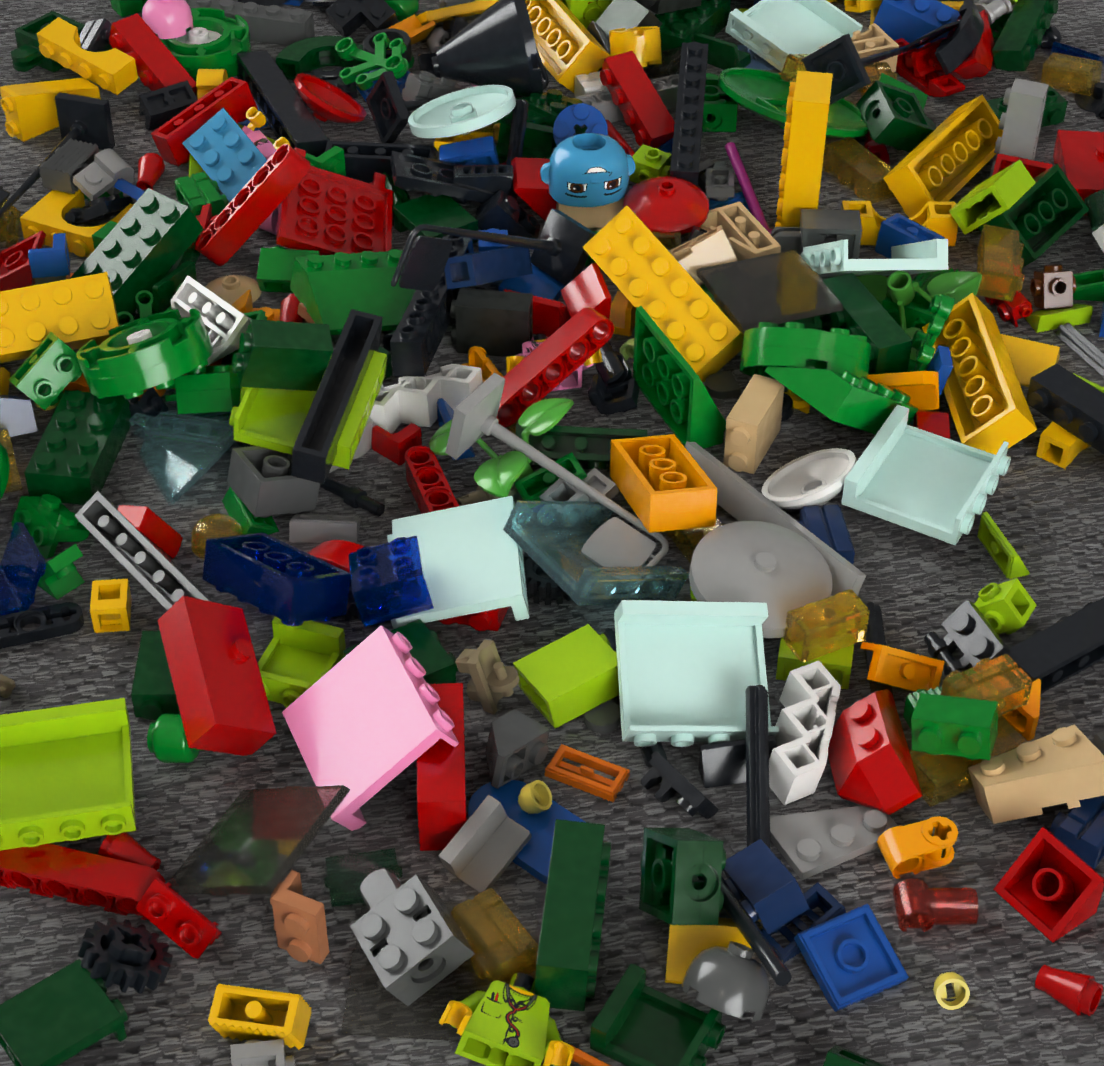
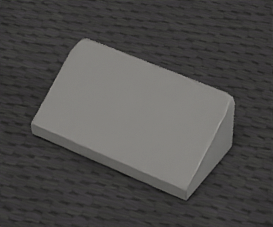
M296 513L289 521V542L323 543L328 540H346L357 543L361 517L355 515Z

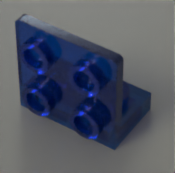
M15 522L0 563V616L28 610L30 605L34 603L35 590L39 579L46 570L45 558L39 552L33 537L29 534L23 522Z
M417 536L399 537L390 543L375 547H363L349 554L352 594L364 627L434 608L423 572Z

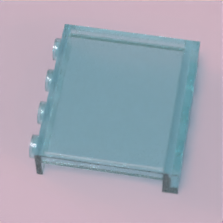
M517 501L503 529L578 606L620 604L622 600L672 601L677 598L689 576V573L682 566H646L649 563L646 561L639 567H599L581 555V549L588 538L602 524L609 520L613 512L599 502Z

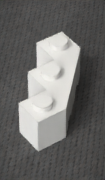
M449 364L441 366L440 373L429 376L425 375V377L403 376L398 378V384L384 387L382 384L369 416L372 419V427L378 425L391 434L401 423H413L420 427H431L437 420L438 399L443 398L454 410L458 404L483 383L482 369L480 367Z
M820 660L790 671L779 699L785 708L781 709L775 725L779 726V732L775 735L777 747L773 748L769 758V787L783 805L815 793L827 763L828 747L832 737L836 716L835 710L841 686Z

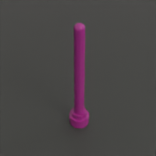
M728 142L725 145V150L749 210L771 234L772 229H769L735 143Z

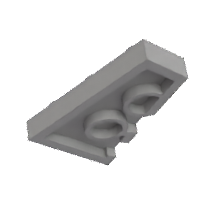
M854 806L771 816L770 840L802 881L878 848V837L887 829L898 825L890 815L878 809Z

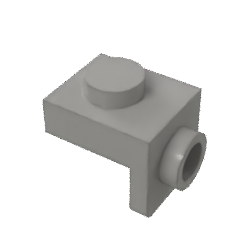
M253 1039L241 1044L230 1045L232 1066H295L294 1055L286 1056L284 1039L268 1041Z

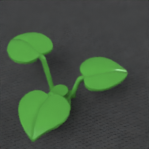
M896 271L888 278L882 275L856 276L881 305L885 297L891 298L898 305L900 327L911 339L916 330L922 331L917 327L906 329L904 306L912 302L915 292L919 293L928 302H931L935 295L941 296L945 294L955 298V305L971 293L976 296L982 281V275L978 272L957 271L944 273L936 276L928 283L927 290L929 294H927L919 287L918 282L912 283L910 274L905 271ZM911 348L910 359L916 361L917 350Z
M549 398L529 406L522 413L518 421L519 426L524 429L521 433L522 440L529 444L528 437L530 434L539 436L552 429L570 410L574 401L566 398ZM452 419L442 425L432 436L429 447L434 454L448 455L445 452ZM481 438L476 441L492 458L482 463L474 473L476 484L487 493L500 498L508 497L514 482L534 472L529 464L532 460L526 457L524 453L510 451L498 456Z

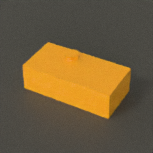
M675 434L611 440L610 477L649 533L715 526L718 488Z

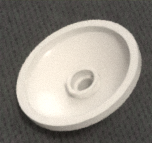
M842 448L825 449L806 454L790 461L771 474L762 486V494L781 509L800 510L804 506L821 507L843 490L845 478L856 464L857 459L852 451Z

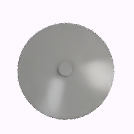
M738 521L712 530L696 546L689 568V582L697 601L767 603L768 618L762 624L763 638L788 637L807 630L824 614L832 592V575L826 560L818 549L796 532L768 522Z

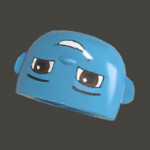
M582 133L563 140L555 147L550 161L541 167L540 177L544 183L548 184L549 193L556 202L573 207H597L624 198L628 191L629 176L635 171V162L632 156L626 154L623 147L610 136L598 133Z

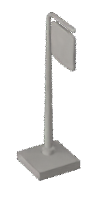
M493 373L455 407L445 453L456 460L484 434L487 436L493 435L661 542L662 549L654 556L652 553L656 547V542L621 519L612 517L588 538L581 549V555L620 581H624L632 575L636 576L630 582V587L635 588L667 554L669 550L667 539L659 532L649 533L639 518L500 425L497 414L506 379L497 373ZM649 557L653 558L639 574L636 573Z

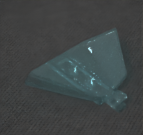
M161 411L156 417L135 413L129 419L132 426H140L134 432L135 436L144 438L140 457L168 505L174 504L236 442L233 436V426L229 425L231 411L196 415H178Z

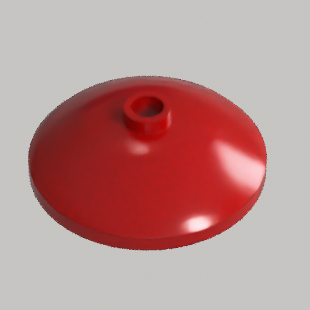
M304 73L297 74L294 79L300 97L314 111L313 115L323 122L330 120L336 123H358L365 119L367 115L365 109L354 98L331 83Z
M658 176L642 180L627 191L623 200V208L628 206L654 235L676 236L689 233L694 225L700 227L706 221L709 214V201L705 193L693 183L672 176Z

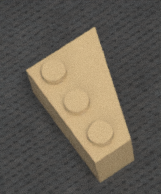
M875 23L869 25V30L863 33L859 30L853 32L851 37L860 58L899 48V45ZM898 55L864 67L869 78L878 77L881 73L886 75L896 73Z
M740 201L709 210L708 217L700 228L710 231L722 225L737 256L738 262L734 264V268L738 269L739 274L753 282L780 274L781 245Z
M722 225L669 250L699 285L704 284L708 281V278L717 273L721 275L732 270L735 267L734 264L738 262L735 251Z
M1075 724L1059 728L1047 736L1032 742L1022 743L1015 749L998 756H991L990 760H982L980 763L968 767L977 802L993 824L1042 815V808L1067 803L1068 809L1081 807L1079 800L1104 796V755Z

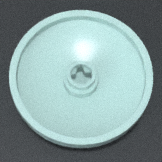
M483 85L448 93L423 104L411 113L408 122L412 134L420 138H446L467 135L509 114L516 106V99L513 90L508 86Z

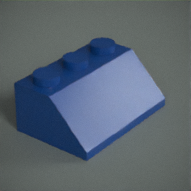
M882 0L873 23L877 24L893 40L903 38L908 43H911L943 25L961 19V15L958 10L937 0ZM957 27L933 39L928 43L935 42L941 38L952 37Z

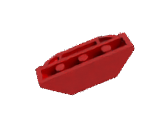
M985 10L979 12L984 21V30L978 44L971 54L950 73L956 79L980 78L991 71L993 62L992 49L995 42ZM936 70L937 75H945L943 70Z
M889 689L875 691L843 710L833 727L828 747V759L837 794L842 799L865 807L878 809L888 815L922 797L921 788L891 691Z

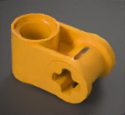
M936 816L905 826L889 828L878 837L877 845L893 877L899 879V875L913 872L916 875L921 871L949 864L954 858L953 845L957 841L958 829L950 819Z

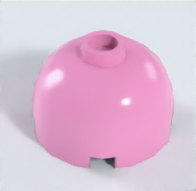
M147 0L143 6L142 19L155 34H158L159 39L178 38L186 35V29L189 27L191 30L193 29L191 8L185 0Z

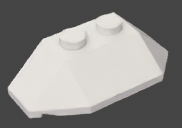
M190 276L186 277L171 299V309H178L181 318L191 317L190 309L200 312L213 346V353L207 359V366L240 348L241 333H246L251 319Z

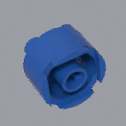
M584 103L566 107L559 113L553 126V137L556 145L576 135V127L581 129L586 127L585 133H598L608 136L607 123L602 113L595 107Z

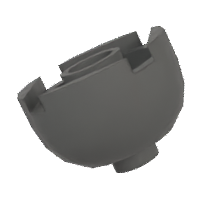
M730 941L728 948L714 946L701 951L692 960L687 969L681 988L686 994L690 987L697 990L696 1000L717 1011L742 1018L746 1010L754 1012L753 1021H759L762 1019L768 1003L770 983L763 965L752 958L753 949Z

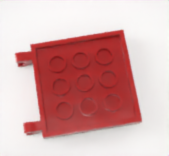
M294 148L303 157L306 156V150ZM310 165V169L305 177L279 204L276 244L296 250L319 251L320 255H334L337 252L351 254L362 253L363 251L385 252L391 250L393 191L385 188L386 175L375 172L373 183H366Z

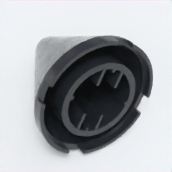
M498 0L435 50L436 56L431 57L434 72H440V76L443 78L477 86L504 85L510 87L514 94L525 97L530 96L531 93L543 94L541 70L538 68L536 57L537 48L525 0Z

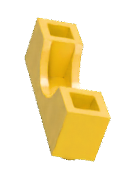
M59 17L36 33L39 50L43 56L56 61L64 68L76 72L84 79L96 83L102 89L108 90L115 95L121 93L138 79L135 58L116 48L103 52H91L82 49L77 27Z
M842 201L841 210L860 211L862 225L860 245H876L881 222L886 220V218L880 216L874 210L871 201ZM927 201L920 212L909 218L945 237L944 239H948V246H955L958 224L949 211L956 205V202Z

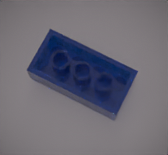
M263 532L206 539L202 579L216 586V590L230 593L236 596L239 602L252 604L259 608V612L273 615L281 619V623L288 626H300L303 624V621L309 620L329 621L333 616L346 614L351 573Z

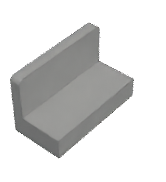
M488 795L438 856L449 873L478 893L484 894L495 884L531 839V833L507 816L501 802Z

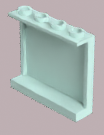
M761 0L744 13L737 8L731 11L725 32L782 73H785L786 76L796 78L797 71H807L802 61L804 57L843 35L849 34L852 37L853 32L861 31L863 25L827 0Z
M848 239L803 247V252L800 255V268L803 270V277H832L853 273L855 276H890L896 271H905L911 275L948 270V239H933L892 246L891 259H848Z
M897 404L846 476L841 504L956 546L962 534L968 535L971 531L975 513L979 515L982 513L987 501V494H994L998 485L999 475L1005 476L1011 461V457L1007 456L1009 442L1004 441L996 455L907 425L909 408Z
M513 496L392 520V534L387 535V540L393 558L388 559V561L399 568L408 580L390 593L391 601L395 604V608L390 609L393 629L421 619L423 623L509 606L512 608L516 621L530 618L520 519Z
M622 600L614 612L622 742H634V745L638 747L653 746L657 742H671V745L674 747H687L693 745L694 742H708L709 745L746 739L745 690L748 686L763 685L768 692L762 624L768 618L767 603ZM768 697V736H775L779 732V726H771Z

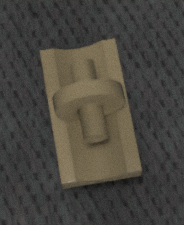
M484 639L477 650L464 649L455 662L459 672L470 674L472 677L466 689L469 699L481 702L484 711L493 715L497 712L498 701L503 697L511 696L514 693L513 688L520 681L516 668L504 666V663L501 662L493 640Z

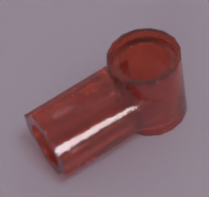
M906 879L897 883L892 890L898 926L903 932H907V928H922V931H928L934 925L977 924L979 915L976 889L929 888L926 882L920 879Z

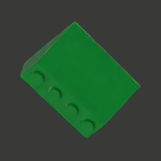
M391 249L385 252L363 251L362 253L351 254L337 252L334 255L309 254L294 258L290 289L299 302L304 304L307 309L306 311L316 324L329 325L331 335L341 334L351 309L383 317L382 331L396 330L416 291L399 287L400 277L397 285L391 286V280L403 250Z
M636 307L633 378L637 381L639 389L684 447L686 442H696L703 449L723 443L724 432L726 431L725 418L719 412L700 377L643 307Z
M767 366L765 370L767 374L830 420L872 434H877L897 404L909 408L907 425L910 424L918 411V408L909 403L911 397L896 388L892 390L880 382L876 384L863 376L859 378L847 370L843 374L825 369Z

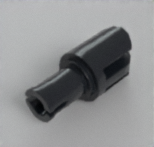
M610 341L600 348L603 362L596 363V370L606 386L633 379L624 356L620 352L613 350Z

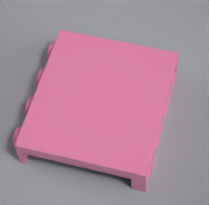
M382 625L282 711L331 819L351 831L360 829L366 824L360 807L439 739H443L454 747L459 744L452 731V728L455 727L454 722L445 711L440 709L437 703L440 700L438 693L423 678L426 674L425 669L409 652L412 649V645L400 632L393 634Z

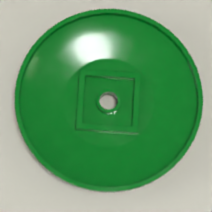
M728 68L720 73L718 79L719 87L737 104L751 113L779 125L780 128H785L790 81L796 82V78L752 68ZM843 98L829 106L826 137L851 138L868 134L869 129L861 119V113L856 105Z

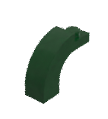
M318 36L303 39L287 46L276 56L277 66L280 70H283L285 78L293 81L297 74L311 72L313 69L320 67L339 66L346 68L365 62L356 59L345 61L339 57L335 50V45L341 39L346 38L342 36ZM356 44L358 49L363 50V45Z

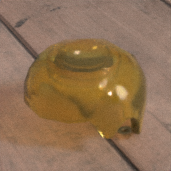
M213 513L199 519L192 529L191 551L200 559L209 562L229 559L234 549L240 550L242 547L243 528L231 516Z

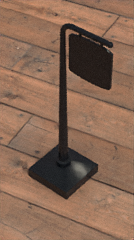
M961 19L943 25L906 46L864 58L859 57L850 35L846 34L804 57L802 61L809 72L833 74L830 105L871 84L864 67L918 48L957 27Z
M537 50V64L544 79L542 84L544 90L548 86L549 79ZM393 71L383 72L366 98L381 142L390 144L396 141L408 123V111H415L423 104L435 99L427 98L405 101Z
M61 92L55 96L62 141L44 161H47L55 154L56 149L62 147L70 138L76 139L78 142L81 140L83 143L86 141L88 144L91 142L93 145L96 143L100 150L113 149L115 140L109 100ZM40 165L0 209V218L41 177L39 174ZM0 189V205L10 196L8 191Z
M557 209L550 210L539 239L421 224L415 227L408 236L391 280V286L397 285L399 277V287L432 292L437 286L448 261L453 243L449 239L419 235L413 244L416 235L421 231L533 249L531 263L565 286L583 271L589 256L583 249V246L596 233Z

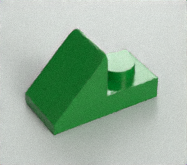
M74 544L25 576L58 600L85 582L73 563L82 557L83 554L78 546Z

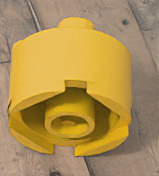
M641 26L630 29L619 28L609 30L610 57L633 51L642 67L662 64L660 27Z

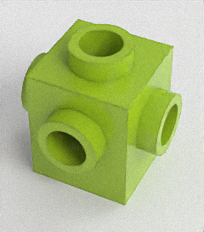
M643 144L632 156L635 162V171L630 175V181L639 183L651 177L670 176L672 154Z
M1018 578L1000 584L990 583L979 591V598L975 602L976 607L997 634H1012L1021 627H1024L1037 606Z

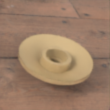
M243 275L219 277L205 286L231 305L249 289H251L252 303L260 297L262 292L256 280Z

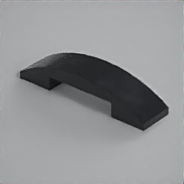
M965 0L959 9L962 17L952 37L942 39L935 52V56L945 75L954 71L971 54L983 34L984 21L973 0Z

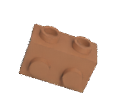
M291 870L283 882L280 881L275 885L270 897L277 944L279 948L286 950L297 961L307 962L311 960L322 964L329 953L324 904L303 896L301 875L299 872Z

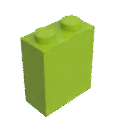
M1019 159L975 186L949 212L966 235L1010 209L1036 182Z
M589 624L513 662L514 668H516L520 677L519 687L555 729L619 695L617 653L612 649L607 637L604 634L599 635Z

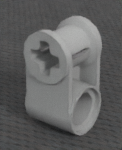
M974 0L979 12L986 11L990 25L995 23V20L999 19L1002 15L1010 14L1013 11L1010 0Z

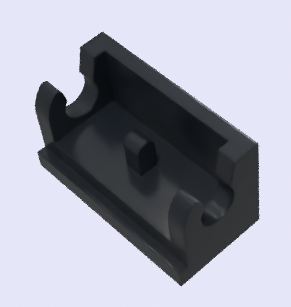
M188 81L180 82L139 95L140 116L145 115V128L148 131L154 130L192 105L198 98Z

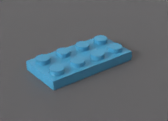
M224 108L182 143L211 180L217 182L220 191L226 195L229 202L267 161L265 156Z

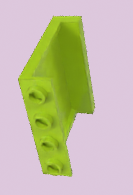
M374 351L338 441L337 454L332 464L333 466L345 469L350 468L385 378L387 354ZM242 387L239 407H233L229 419V425L233 426L234 440L292 455L293 447L317 391Z
M125 698L0 715V851L136 831L131 729Z

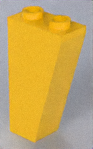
M84 78L0 87L2 98L0 99V104L5 113V129L11 137H17L24 142L59 127L55 96L59 92L101 99L99 87Z

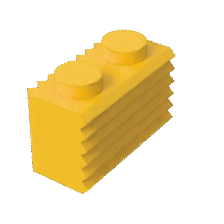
M218 984L208 1022L223 1038L229 1036L232 1040L238 1038L240 1041L244 1039L247 1041L253 1039L263 1041L284 1039L285 1046L287 1045L290 1049L295 1046L300 1050L305 1044L312 1008L309 1007L299 994Z

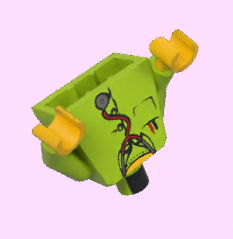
M525 973L514 974L509 984L499 980L492 981L486 992L475 991L460 1002L455 1000L449 1001L439 1021L441 1025L447 1023L457 1028L456 1033L461 1036L455 1054L486 1066H541L543 1059V1066H570L575 1050L570 1044L561 1040L556 1022L549 1016L550 1003L546 998L533 994L535 980Z

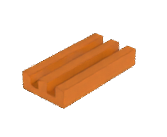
M561 744L545 768V776L614 802L618 792L622 790L624 782H627L630 777V770ZM566 758L582 765L577 767L562 761V759ZM594 769L616 778L611 780L595 774Z

